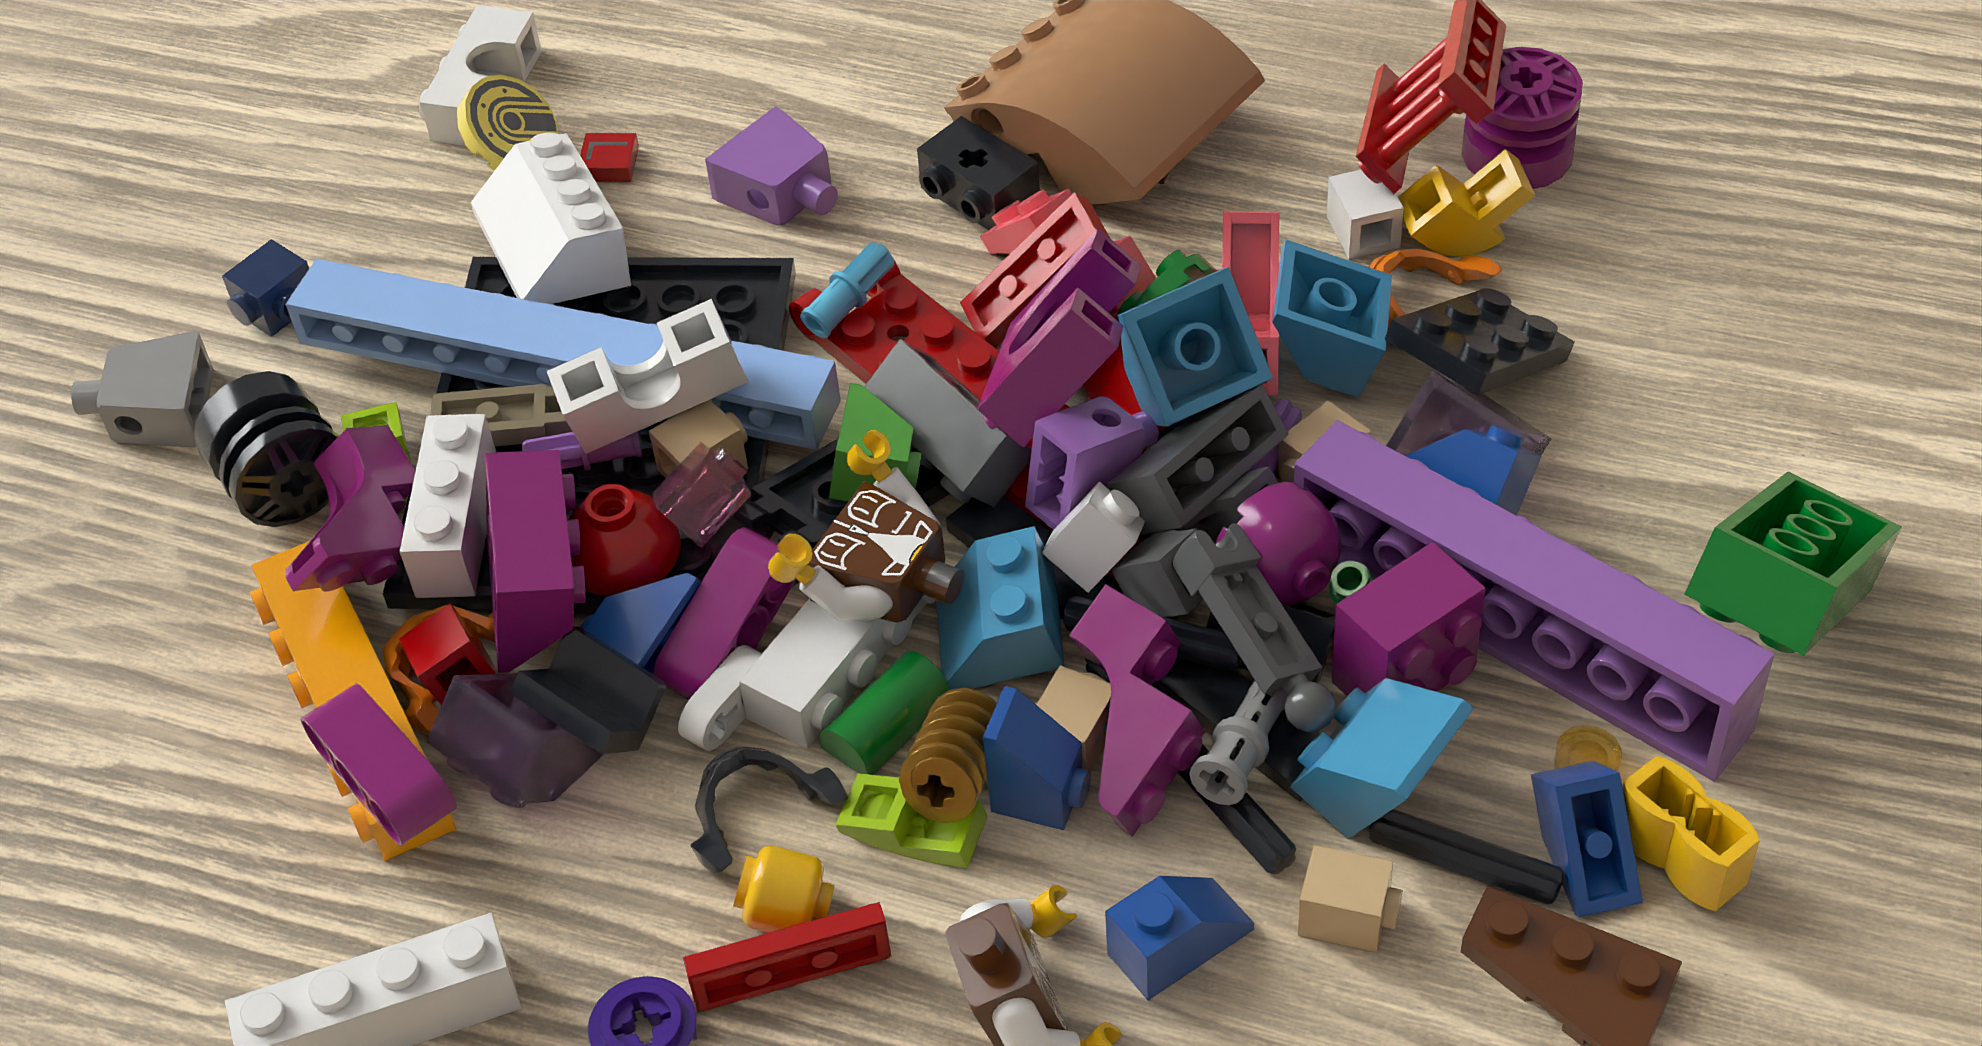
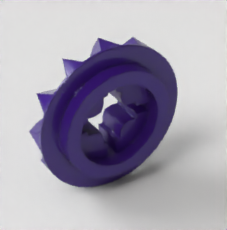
M636 977L615 985L598 1000L589 1018L588 1038L591 1046H688L691 1041L697 1040V1014L690 996L676 983L660 977ZM642 1010L644 1018H648L651 1026H655L652 1028L653 1038L650 1039L651 1043L646 1045L644 1041L640 1042L636 1033L632 1034L636 1031L635 1022L638 1021L635 1012Z

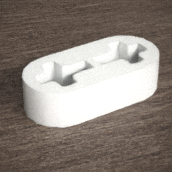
M742 645L736 648L685 705L678 723V732L681 737L706 751H713L725 742L746 718L739 680L762 655L761 652L750 646Z

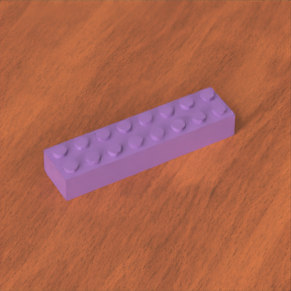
M1336 420L1294 463V483L1302 490L1307 488L1336 519L1342 545L1337 565L1345 561L1360 562L1378 578L1434 542L1485 587L1478 649L1714 782L1754 733L1774 653L1759 646L1751 638L1738 635L1701 615L1695 608L1667 597L1645 585L1637 577L1624 574L1589 555L1581 547L1568 544L1535 526L1527 518L1512 514L1484 499L1476 491L1456 484L1430 470L1422 462L1400 454L1378 442L1370 434L1359 432L1339 420Z

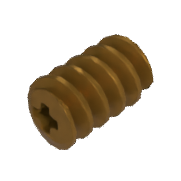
M965 687L947 691L939 696L931 706L928 716L924 720L921 730L908 752V757L901 766L899 778L904 798L912 809L925 818L940 823L957 822L967 817L975 807L977 797L981 793L983 783L987 779L983 736L997 705L994 699L981 691Z

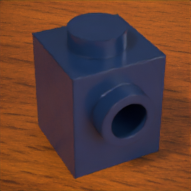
M270 239L222 275L230 299L227 300V305L233 316L245 326L252 324L269 336H274L292 322L286 303L310 269L307 261Z

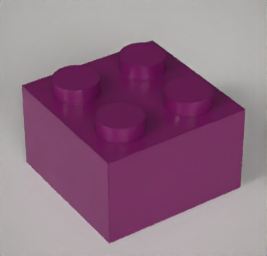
M1434 542L1430 543L1336 604L1331 682L1346 696L1357 687L1364 693H1367L1385 678L1436 692L1448 684L1457 685L1472 673L1477 664L1485 587Z

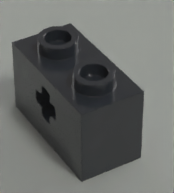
M963 116L956 119L917 148L921 188L931 198L941 200L960 212L968 221L978 223L987 230L996 225L992 219L994 214L1017 200L1023 202L1040 191L1037 161Z

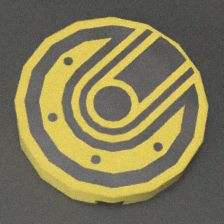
M500 74L483 77L466 92L457 109L458 129L465 145L474 156L479 153L484 159L489 161L486 166L493 170H496L515 144L530 141L531 138L542 133L558 134V123L547 101L535 88L518 78Z

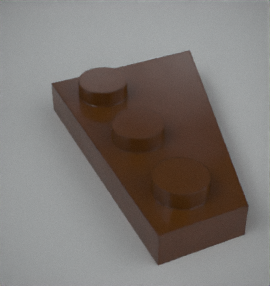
M1489 886L1486 887L1464 933L1461 944V953L1524 1002L1535 1001L1562 1022V1031L1581 1046L1586 1042L1592 1046H1650L1682 965V961Z

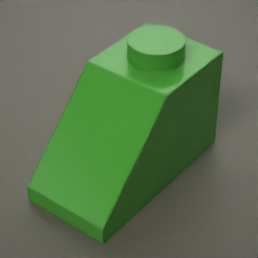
M850 383L835 452L830 499L849 501L864 481L871 484L875 483L876 479L872 474L865 476L856 474L847 463L848 452L854 444L859 445L867 456L874 458L872 452L866 448L863 442V437L870 430L880 431L887 437L891 450L885 462L890 469L898 467L910 484L916 488L922 453L910 451L914 427L861 384Z

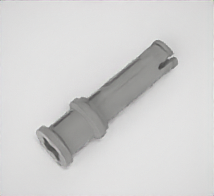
M1255 681L1249 688L1235 715L1223 719L1217 724L1212 735V747L1207 755L1200 756L1194 762L1190 771L1193 786L1206 799L1217 804L1231 805L1238 803L1244 797L1248 787L1247 776L1252 768L1262 764L1268 755L1269 741L1267 736L1280 713L1284 710L1287 698L1284 689L1274 691L1265 706L1262 704V700L1266 694L1262 692ZM1255 714L1259 716L1256 723L1251 720ZM1239 740L1244 741L1242 747L1236 745ZM1219 771L1224 772L1225 776L1222 781L1216 783L1215 778Z

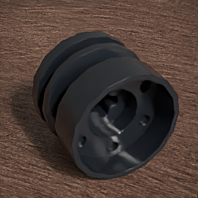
M271 371L246 374L224 385L205 403L195 422L194 442L200 456L213 475L222 482L225 492L233 499L241 515L256 525L280 527L298 523L318 513L330 502L326 486L314 462L339 435L333 431L331 424L320 415L318 407L303 387L289 375Z

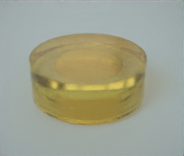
M1590 725L1576 726L1565 731L1558 739L1554 755V768L1595 761L1619 772L1622 758L1621 747L1616 738L1602 728Z

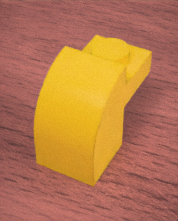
M1505 149L1465 183L1460 182L1440 166L1435 165L1401 193L1398 198L1404 207L1403 219L1410 236L1436 253L1445 256L1461 257L1481 253L1504 241L1506 238L1499 224L1532 199L1535 193L1519 159Z

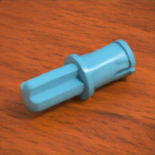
M869 243L842 272L835 271L829 277L830 285L808 308L801 312L800 317L805 326L815 335L827 338L836 325L854 307L861 308L867 302L866 294L894 265V258L889 253V250L882 244Z

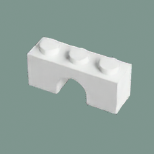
M482 5L476 6L467 23L461 26L458 38L449 54L442 58L439 71L429 88L425 89L420 97L419 113L421 118L425 119L432 142L466 146L458 129L457 109L466 92L483 77L501 74L518 78L523 82L526 81L542 52L533 12Z
M712 299L658 322L657 325L663 338L662 346L653 357L642 363L630 366L614 364L607 358L602 347L547 371L561 412L586 454L749 383Z

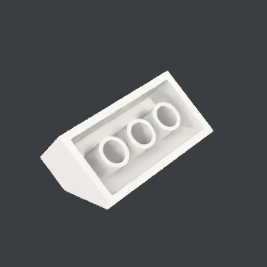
M542 133L534 136L530 141L515 144L471 201L473 213L516 297L539 303L554 304L631 286L623 227L568 134Z

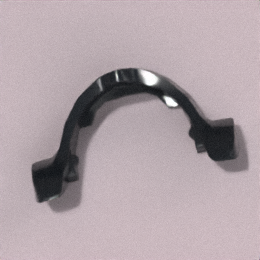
M744 746L721 752L704 769L695 803L696 813L701 821L704 833L702 837L691 843L690 846L699 862L713 873H719L732 864L733 858L727 849L728 844L724 838V832L719 829L716 823L713 807L717 785L731 773L747 765H757L766 771L779 768L795 781L798 789L803 792L809 801L817 797L828 804H837L848 799V794L835 773L828 767L814 773H806L784 757L762 748Z

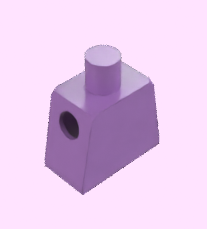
M776 106L705 159L712 199L774 225L786 224L805 208L818 215H825L832 210L837 201L838 191L831 185L828 154L824 145Z
M1102 396L1035 421L1025 507L1054 530L1098 482L1107 488L1106 484L1140 457L1144 449L1158 441L1159 431L1155 421L1145 412H1137L1134 415H1130L1110 398Z

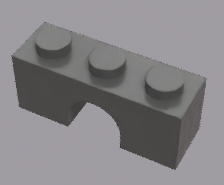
M1270 467L1246 471L1183 527L1152 533L1117 562L1110 570L1123 594L1161 617L1184 615L1193 610L1204 599L1201 595L1191 596L1175 571L1173 559L1177 551L1197 530L1206 532L1216 545L1217 538L1223 527L1228 529L1231 524H1237L1243 518L1236 509L1246 499L1267 486L1278 484Z

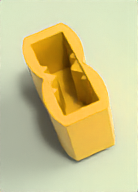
M1655 756L1623 782L1622 788L1634 854L1652 865L1664 868L1672 884L1686 898L1706 909L1717 911L1748 885L1760 838L1753 825L1740 812L1719 800L1707 797L1702 785L1689 771L1663 757Z

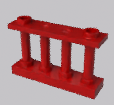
M1456 0L1453 5L1447 37L1400 78L1385 63L1376 71L1355 157L1358 159L1361 170L1371 181L1377 184L1382 182L1393 194L1402 188L1410 150L1452 114L1461 115L1464 112L1477 125L1494 109L1506 24L1482 0Z

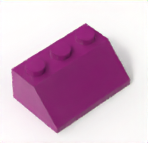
M559 450L485 453L486 535L498 673L513 671L573 630L574 604L585 603L584 567L572 566L571 556H580L578 519L567 520L566 511L575 510L573 474H562Z

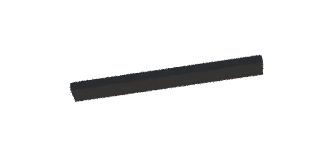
M1004 496L995 507L972 497L968 504L964 503L946 517L947 531L969 548L976 540L1035 526L1045 547L1052 533ZM1052 562L1056 573L1059 614L1062 620L1066 605L1073 596L1095 600L1105 584L1123 594L1117 581L1108 574L1088 593ZM1176 658L1169 673L1163 679L1155 680L1151 686L1190 709L1201 726L1213 735V731L1218 723L1235 715L1253 683L1238 671L1231 672ZM1267 693L1262 700V704L1265 706L1271 698ZM1284 709L1267 736L1269 741L1268 755L1264 762L1255 768L1301 802L1303 798L1290 786L1305 768L1298 761L1299 756L1320 733L1298 730L1288 721ZM1255 714L1251 720L1256 723L1259 716ZM1239 740L1236 745L1242 747L1244 741Z

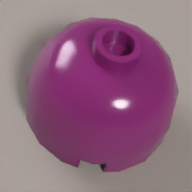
M1285 481L1263 488L1246 499L1236 509L1243 517L1237 525L1242 527L1261 556V559L1255 566L1258 567L1281 604L1294 605L1304 602L1318 595L1326 588L1331 579L1332 571L1338 564L1342 545L1336 519L1307 488L1302 490L1294 482ZM1225 527L1220 532L1217 543L1225 536L1227 530Z

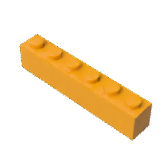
M309 541L252 564L251 567L260 588L249 592L263 625L273 621L277 624L278 629L269 632L268 635L282 667L294 662L298 670L288 674L287 677L301 709L312 704L316 709L357 683L373 698L426 758L344 587L342 586L328 592L322 591L321 588L293 591L285 577L286 568ZM327 763L341 797L352 793ZM357 797L358 803L347 808L362 843L375 839L384 861L456 830L450 813L400 846L388 835Z

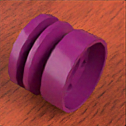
M1513 47L1503 49L1493 111L1477 125L1467 115L1465 117L1461 155L1468 170L1476 174L1506 149L1519 159L1532 189L1546 187L1561 179L1572 166L1583 80L1576 67L1561 55L1541 48Z

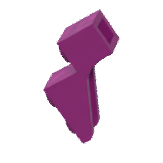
M389 425L347 428L314 462L328 492L330 513L326 523L285 570L286 580L293 591L321 588L322 591L328 592L338 589L345 584L365 581L366 585H375L391 577L399 568L397 562L402 558L400 548L405 527L397 514L405 507V499L412 492L416 471Z
M1105 584L1069 636L1085 658L1107 672L1109 677L1111 701L1098 800L1101 807L1111 816L1116 825L1133 837L1141 824L1149 823L1158 814L1165 800V790L1179 770H1186L1195 761L1201 750L1202 737L1206 731L1190 709L1151 686L1155 680L1159 681L1169 673L1177 658V648L1181 644L1168 622Z

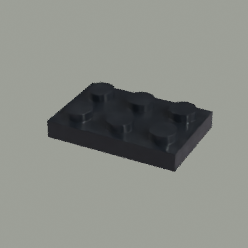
M1487 288L1393 318L1385 336V340L1477 395L1566 362L1575 343L1572 339L1559 333L1557 325L1549 319L1538 315H1528L1511 305L1512 301L1507 295Z

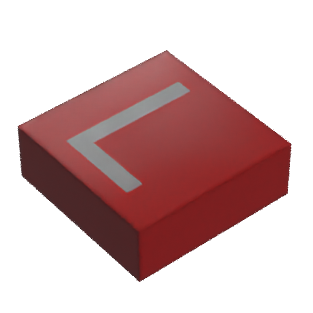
M585 133L580 156L596 182H631L639 150L637 134Z

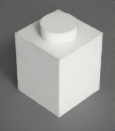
M1362 170L1328 178L1327 219L1349 260L1401 247L1404 207L1396 193L1393 194L1382 182L1377 184L1371 181Z
M1098 482L1052 531L1042 554L1089 593L1136 543L1145 521L1139 516L1140 513L1137 506L1129 497L1118 490L1110 491L1102 483Z

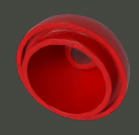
M618 484L600 486L593 490L567 519H578L580 556H571L572 566L584 567L585 591L602 596H612L658 582L671 571L679 557L681 539L673 516L664 504L643 492L627 489Z

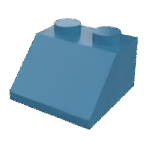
M1286 239L1281 249L1272 323L1305 380L1359 398L1386 351L1387 340H1385V336L1388 330L1392 275Z
M1229 267L1218 270L1118 315L1119 323L1124 326L1121 334V343L1126 374L1142 412L1150 415L1156 425L1169 426L1273 379Z
M1035 526L976 540L955 565V568L964 572V581L958 597L950 605L937 600L941 673L949 685V690L965 687L973 689L1058 669L1060 665L1065 667L1055 568L1052 561L1042 554L1044 545Z
M1388 678L1383 679L1367 693H1364L1357 687L1335 710L1333 718L1339 724L1329 736L1324 731L1321 732L1299 756L1298 761L1305 768L1290 788L1350 839L1407 800L1473 711L1474 707L1464 699Z

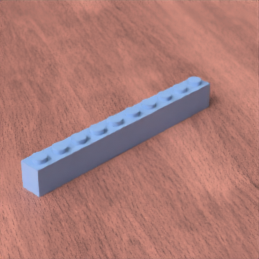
M317 258L286 303L296 335L301 344L509 387L546 384L547 387L552 386L547 374L548 370L602 347L607 358L614 364L622 366L636 365L653 357L663 343L662 335L656 324L640 323L600 313L595 314L560 307L550 303H539L499 293H489L449 283H438L398 273H388ZM732 341L749 383L710 400L725 414L732 412L742 423L747 436L817 450L841 401L835 361L813 355H802L767 348L762 345Z

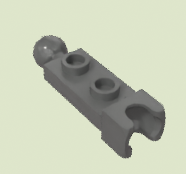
M1233 523L1226 530L1223 539L1216 545L1206 532L1202 530L1195 531L1181 545L1173 559V567L1191 596L1201 595L1262 692L1266 694L1284 689L1287 694L1284 709L1288 721L1295 728L1305 732H1319L1330 725L1336 710L1333 694L1323 684L1311 682L1322 669V666L1258 567L1255 566L1261 559V556L1242 527Z

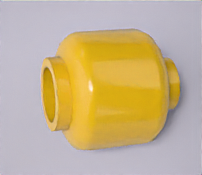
M767 845L758 852L757 857L746 855L733 907L742 909V918L746 926L770 933L827 917L835 884L823 882L824 866L818 857L775 845Z

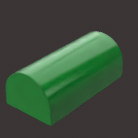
M912 650L905 651L820 733L821 748L857 773L874 775L921 728L936 699L949 691V685L944 675L924 655Z

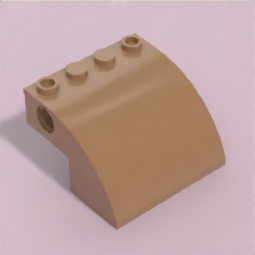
M1056 0L1053 3L1055 11L1049 17L1038 19L1026 26L1021 31L1023 39L1018 44L1008 46L995 53L989 59L991 67L983 74L971 76L960 83L956 88L959 95L947 104L944 109L951 116L953 122L963 116L1024 154L1039 153L1060 192L1069 189L1072 194L1075 192L1088 198L1091 204L1140 200L1261 86L1265 79L1248 56L1220 30L1197 14L1169 0Z

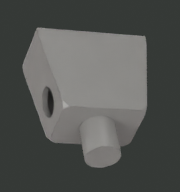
M199 331L113 347L107 352L101 380L77 381L73 383L71 400L75 413L77 415L100 414L111 440L118 444L196 447L194 442L195 422L209 399L214 372Z

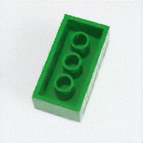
M1788 471L1714 528L1684 595L1699 602L1701 610L1710 617L1727 623L1738 622L1758 632L1760 640L1767 646L1780 652H1797L1804 656L1871 591L1902 526Z

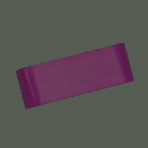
M745 527L738 529L729 537L656 660L654 675L663 680L667 688L690 700L695 692L736 648L747 645L756 649L795 580L788 583L776 581L769 573V561L779 552L777 543Z
M353 684L300 719L307 736L319 754L398 845L402 846L457 809L456 801L439 773L359 684Z

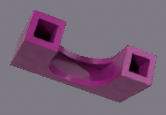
M1099 228L1010 323L977 410L983 414V419L991 430L996 427L1000 428L1022 447L1033 438L1035 421L1056 413L1118 348L1124 326L1112 317L1109 312L1136 285L1141 264Z

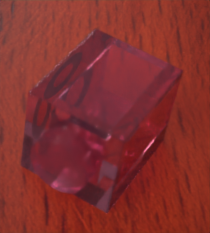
M700 442L652 493L656 508L702 548L751 496L749 488L742 478L748 471L723 447H720L713 453L706 445Z

